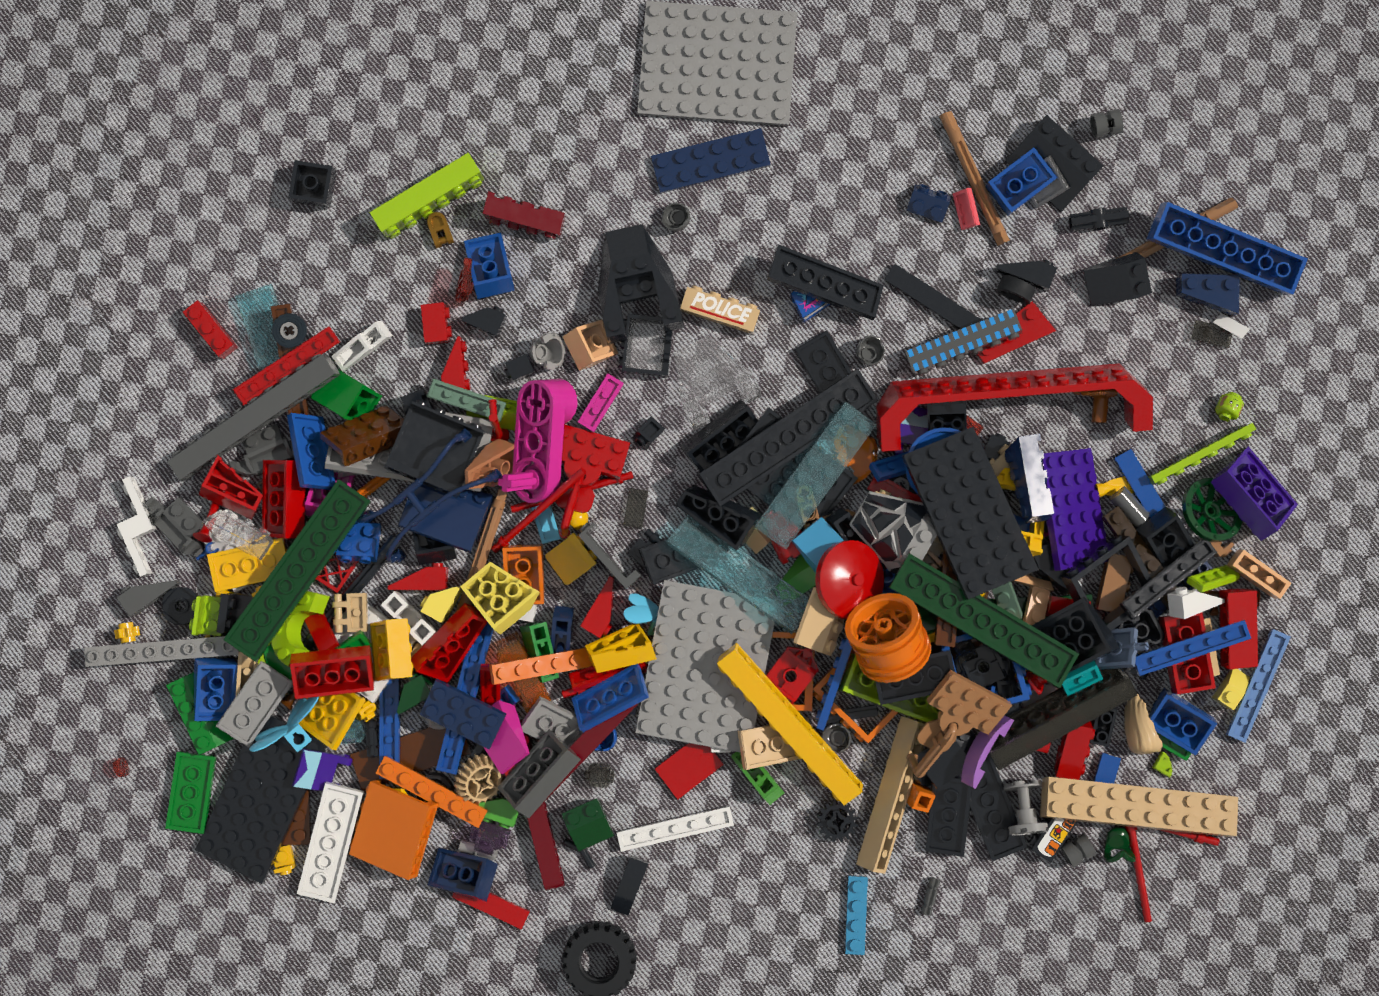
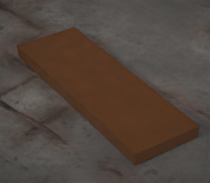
M429 727L400 737V763L416 772L437 766L446 729L437 730ZM467 738L465 739L461 757L472 753ZM367 749L350 754L362 791L366 790L370 781L379 779V775L376 774L379 767V755L375 758L367 757ZM381 779V784L390 782L387 779Z

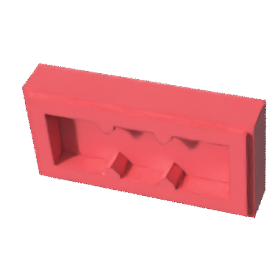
M966 188L953 193L961 230H967L980 225L972 189Z

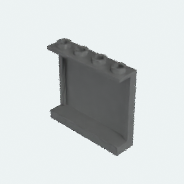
M587 522L580 528L579 531L581 533L578 536L625 589L630 588L643 575L638 570H634L627 577L590 535L599 526L594 522L592 524Z

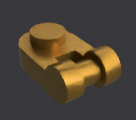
M440 212L430 214L427 224L436 249L442 247L443 244L454 243L445 216ZM444 231L446 236L439 238L437 233Z

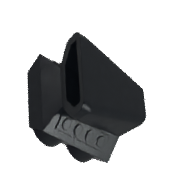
M1149 607L1134 619L1128 618L1115 628L1135 627L1138 630L1137 642H1148V648L1164 640L1165 635ZM1144 650L1137 651V654L1142 653Z

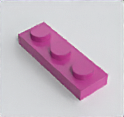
M607 374L578 420V423L595 432L624 383Z

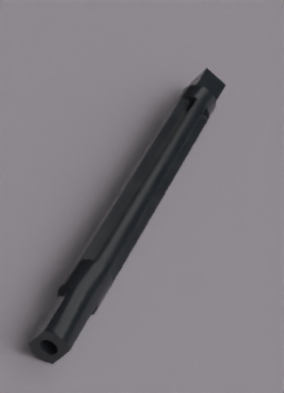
M391 535L378 550L377 562L365 565L342 593V601H347L346 594L360 593L386 563V554L396 537ZM399 541V543L396 545L393 553L402 544L401 541ZM331 606L325 613L330 627H332L333 619H335L334 608ZM342 607V614L347 607ZM309 632L302 643L310 652L316 644Z

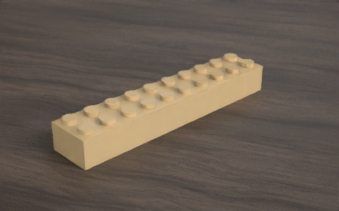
M1045 777L1042 778L1040 817L1233 837L1237 836L1238 797Z

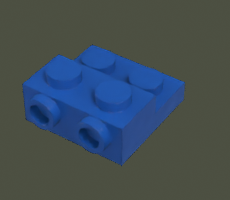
M356 523L336 551L338 560L343 563L359 561L363 564H370L371 562H377L381 524Z

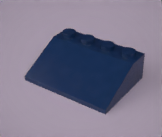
M423 484L413 492L425 508L434 500H438L445 495V493ZM464 490L460 492L457 498L452 496L439 504L438 508L409 531L471 553L490 510L493 495L483 491ZM407 499L398 523V527L403 529L418 514V511L409 499Z

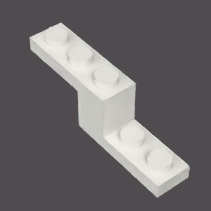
M129 476L122 479L124 483L122 487L125 494L130 496L132 510L138 515L118 523L119 529L117 533L126 544L125 551L127 555L132 557L135 573L140 575V577H146L153 573L137 539L158 528L152 522L150 510L145 504L146 501L135 477Z

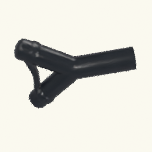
M565 839L563 841L564 846L579 852L575 843L572 842L573 839ZM587 849L579 852L589 869L596 866Z

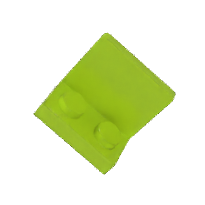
M201 595L193 600L192 611H195L194 619L190 620L189 625L192 635L222 636L223 633L216 632L221 597Z

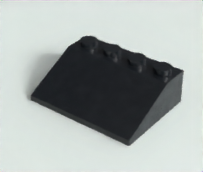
M1048 115L1040 121L1005 160L1010 166L1032 148H1035L1043 159L1051 155L1070 187L1049 201L1060 212L1066 208L1104 166Z
M740 399L680 446L701 472L736 449L758 419Z
M1085 597L1032 625L1079 654L1069 673L1119 649L1112 632Z

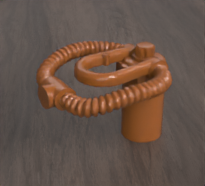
M1115 389L1073 392V394L1092 396L1091 422L1107 423L1109 398L1117 396L1118 392Z

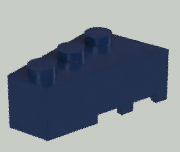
M1180 274L1176 277L1177 297L1196 304H1202L1232 317L1239 314L1240 275Z

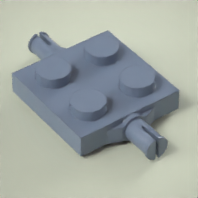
M1135 627L1113 629L1111 632L1119 649L1096 660L1099 670L1135 667L1137 651L1148 650V642H1137L1138 630Z

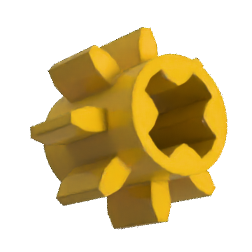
M133 622L118 624L119 629L114 630L115 639H120L121 643L136 641L135 636L140 635L139 626L134 627Z
M368 699L365 700L356 719L367 722L375 717L374 712L377 710L375 703Z

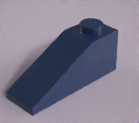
M555 605L551 632V644L554 653L568 651L571 648L574 607Z

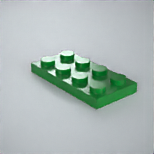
M177 751L165 829L204 834L217 756Z

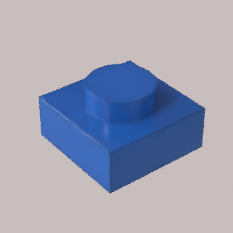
M510 685L501 690V701L512 705L520 701V698Z

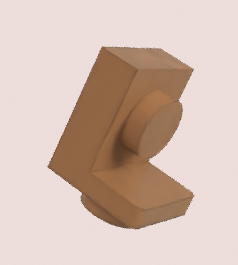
M1210 542L1217 551L1214 557L1227 556L1232 551L1230 548L1234 546L1233 542H1227L1223 546H1221L1222 542Z

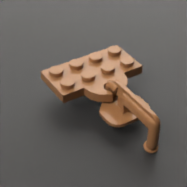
M950 670L927 698L928 704L940 710L938 718L926 722L917 734L919 743L930 748V750L919 763L917 761L918 755L915 753H910L906 757L914 775L917 778H922L939 756L952 746L956 741V736L968 733L973 727L989 735L1012 707L1010 701Z

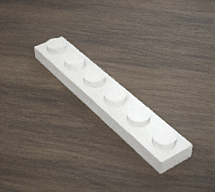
M730 806L618 831L617 837L622 852L734 826Z

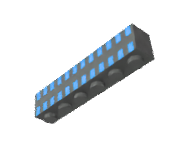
M1011 309L906 350L905 354L913 375L918 374V376L929 373L931 368L936 367V369L947 366L949 361H961L965 359L967 354H979L983 352L985 347H997L1002 344L1001 341L1015 340L1020 337L1019 334L1022 333V328L1015 310Z

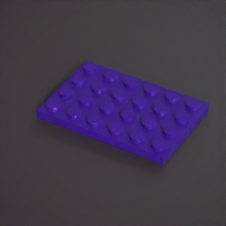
M1091 448L1044 453V458L1042 459V468L1047 470L1048 475L1046 488H1050L1054 514L1047 520L1055 571L1069 569L1081 563L1082 558L1092 555L1096 552V548L1107 544L1106 532L1101 518L1103 514L1099 499L1100 495L1095 485L1097 477Z

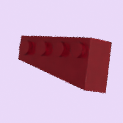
M488 191L483 215L489 221V224L494 226H500V224L507 225L508 229L518 231L519 228L524 229L526 233L531 235H537V233L544 234L545 238L555 240L556 237L561 238L566 218L564 212L542 206L536 209L534 208L535 205L523 201L518 204L516 200L507 196L500 199L494 197L495 193Z

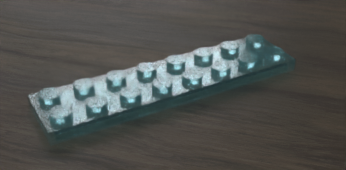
M844 402L754 527L786 550L877 424L853 406Z
M689 515L667 540V545L789 633L793 634L799 626L809 598L741 549L736 551Z

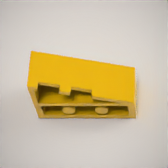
M633 623L585 645L590 661L597 673L657 659L651 641L640 624Z

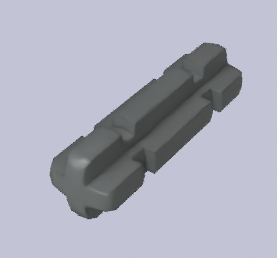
M930 877L929 887H927L923 901L924 905L921 908V913L927 916L932 914V906H934L938 892L937 888L940 885V880L935 877Z

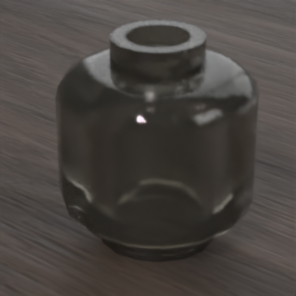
M593 762L585 770V780H588L591 787L607 788L614 781V769L608 763Z

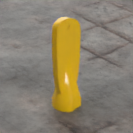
M1125 476L1109 480L1103 484H1095L1100 497L1104 495L1111 496L1123 486L1130 493H1134Z

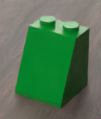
M340 370L338 371L341 375L311 396L313 400L346 420H352L364 413L374 411L382 398V395Z

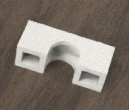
M394 591L381 604L394 619H408L410 634L422 646L438 631L398 591Z

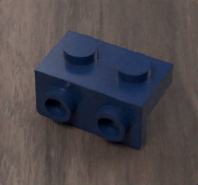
M915 184L906 211L942 223L950 204L951 196L945 191H934L927 185Z

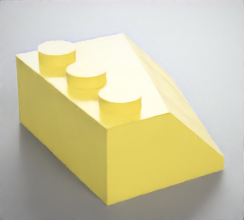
M489 562L460 586L491 627L500 635L531 610L540 593L492 562Z

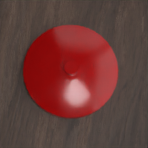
M854 540L840 541L830 546L820 558L816 569L815 584L818 597L828 612L838 618L847 619L852 610L861 602L882 594L884 573L876 553L868 545Z

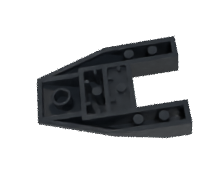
M640 224L605 232L598 293L609 344L628 340L621 304L658 296L665 331L684 328L673 273L644 225Z

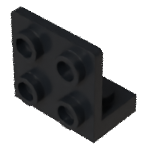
M231 593L221 594L216 632L228 633L254 597Z

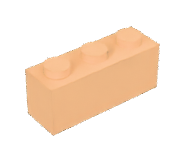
M1244 549L1237 550L1227 566L1238 572L1240 576L1273 599H1281L1291 585V582Z

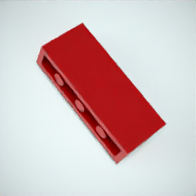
M1219 590V598L1224 599L1225 602L1219 605L1220 627L1245 620L1251 636L1249 640L1220 649V666L1227 669L1258 667L1257 590Z

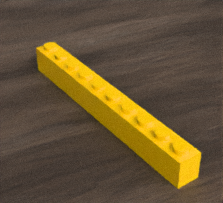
M735 643L719 656L717 661L719 670L723 674L726 673L733 686L739 688L743 692L745 699L754 704L759 715L764 716L769 721L770 727L780 733L785 744L790 745L794 749L796 756L806 762L808 769L819 777L824 787H828L832 791V795L837 801H841L843 805H846L862 793L863 783L738 643Z

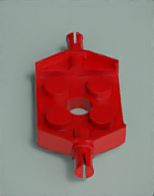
M787 646L786 650L766 675L791 704H794L819 671L812 656L814 650L807 647ZM788 671L796 673V678L793 681L786 680L785 674Z

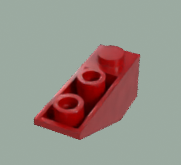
M458 336L441 375V381L471 390L470 379H466V371H469L468 360H464V352H467L466 341H463Z

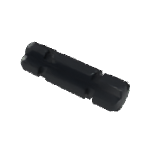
M376 720L365 722V729H367V757L375 758L379 755L378 748H376L378 746L377 730H375L377 728Z

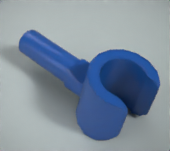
M210 542L196 559L200 560L207 554L216 553L219 551V548L212 551L211 545L215 542Z

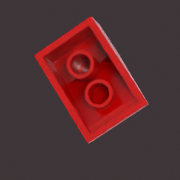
M609 576L580 627L599 638L603 635L607 636L612 628L610 623L612 621L615 582L613 576Z

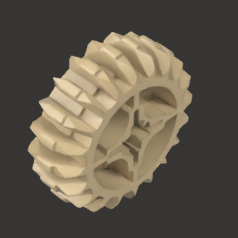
M481 753L480 756L474 754L473 759L467 757L468 762L461 763L462 768L458 769V775L454 776L456 780L454 782L456 793L462 796L464 801L469 800L477 805L480 802L486 803L487 799L492 800L494 795L498 796L497 791L499 789L497 787L505 780V775L500 774L489 755L486 756Z

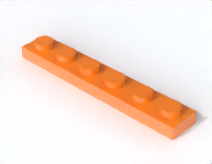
M586 647L489 665L491 681L494 685L593 666Z
M384 756L376 771V774L428 802L438 803V807L477 828L480 827L488 812L482 806L469 800L464 801L462 796H459L452 790L388 756Z

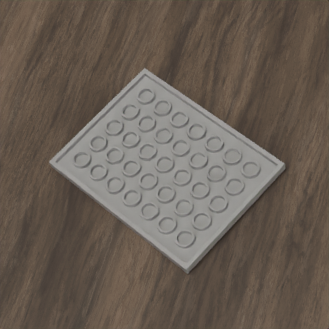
M646 1L638 115L789 126L797 12Z
M664 580L652 647L657 659L648 662L645 684L649 698L641 701L635 733L740 752L738 731L755 728L758 712L754 704L745 699L743 692L733 686L726 673L723 674L719 670L717 661L721 654L735 643H738L765 674L778 601Z

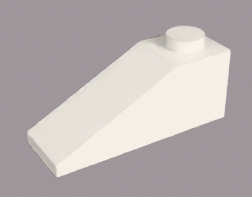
M1186 587L1176 588L1175 591L1167 594L1169 615L1181 619L1189 618L1225 603L1222 598L1187 590Z

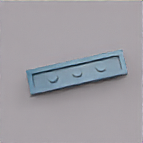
M848 875L845 954L865 955L868 876Z

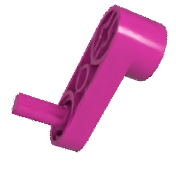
M563 379L532 380L525 383L520 389L517 399L513 473L504 474L503 478L498 480V485L502 486L503 492L516 491V494L523 501L536 503L543 502L559 488L564 424L573 418L578 405L574 387L568 381Z

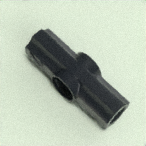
M1127 207L1114 209L1097 208L1089 212L1070 214L1069 228L1071 231L1086 229L1102 230L1109 226L1125 225L1129 223V211Z

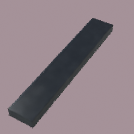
M897 264L893 265L884 281L958 329H963L983 321Z
M1201 539L1119 605L1131 620L1214 556L1217 551L1209 541Z

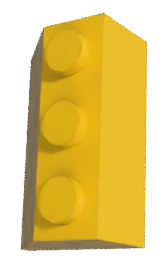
M391 619L370 623L374 680L383 681L412 677L413 663L411 662L410 655L412 646L409 642L410 625L408 624V619Z

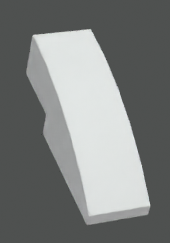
M376 321L364 332L357 334L331 357L342 372H344L384 344L393 335L382 321Z

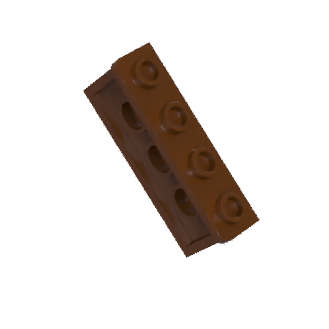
M386 405L369 413H364L352 420H347L335 427H330L320 432V435L326 444L341 455L342 464L349 466L392 448L404 419Z

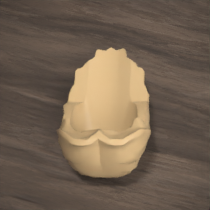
M1132 693L1127 698V704L1124 708V727L1128 747L1134 754L1140 755L1160 752L1163 747L1162 740L1155 730L1154 723L1149 718L1146 703L1140 699L1139 694Z

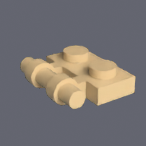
M367 593L346 594L347 601H342V594H334L332 608H334L335 619H333L335 633H342L343 625H347V632H358L359 630L368 632ZM342 607H347V619H342Z

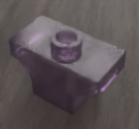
M482 821L479 828L472 825L470 838L475 841L474 850L492 856L495 850L506 849L511 830Z

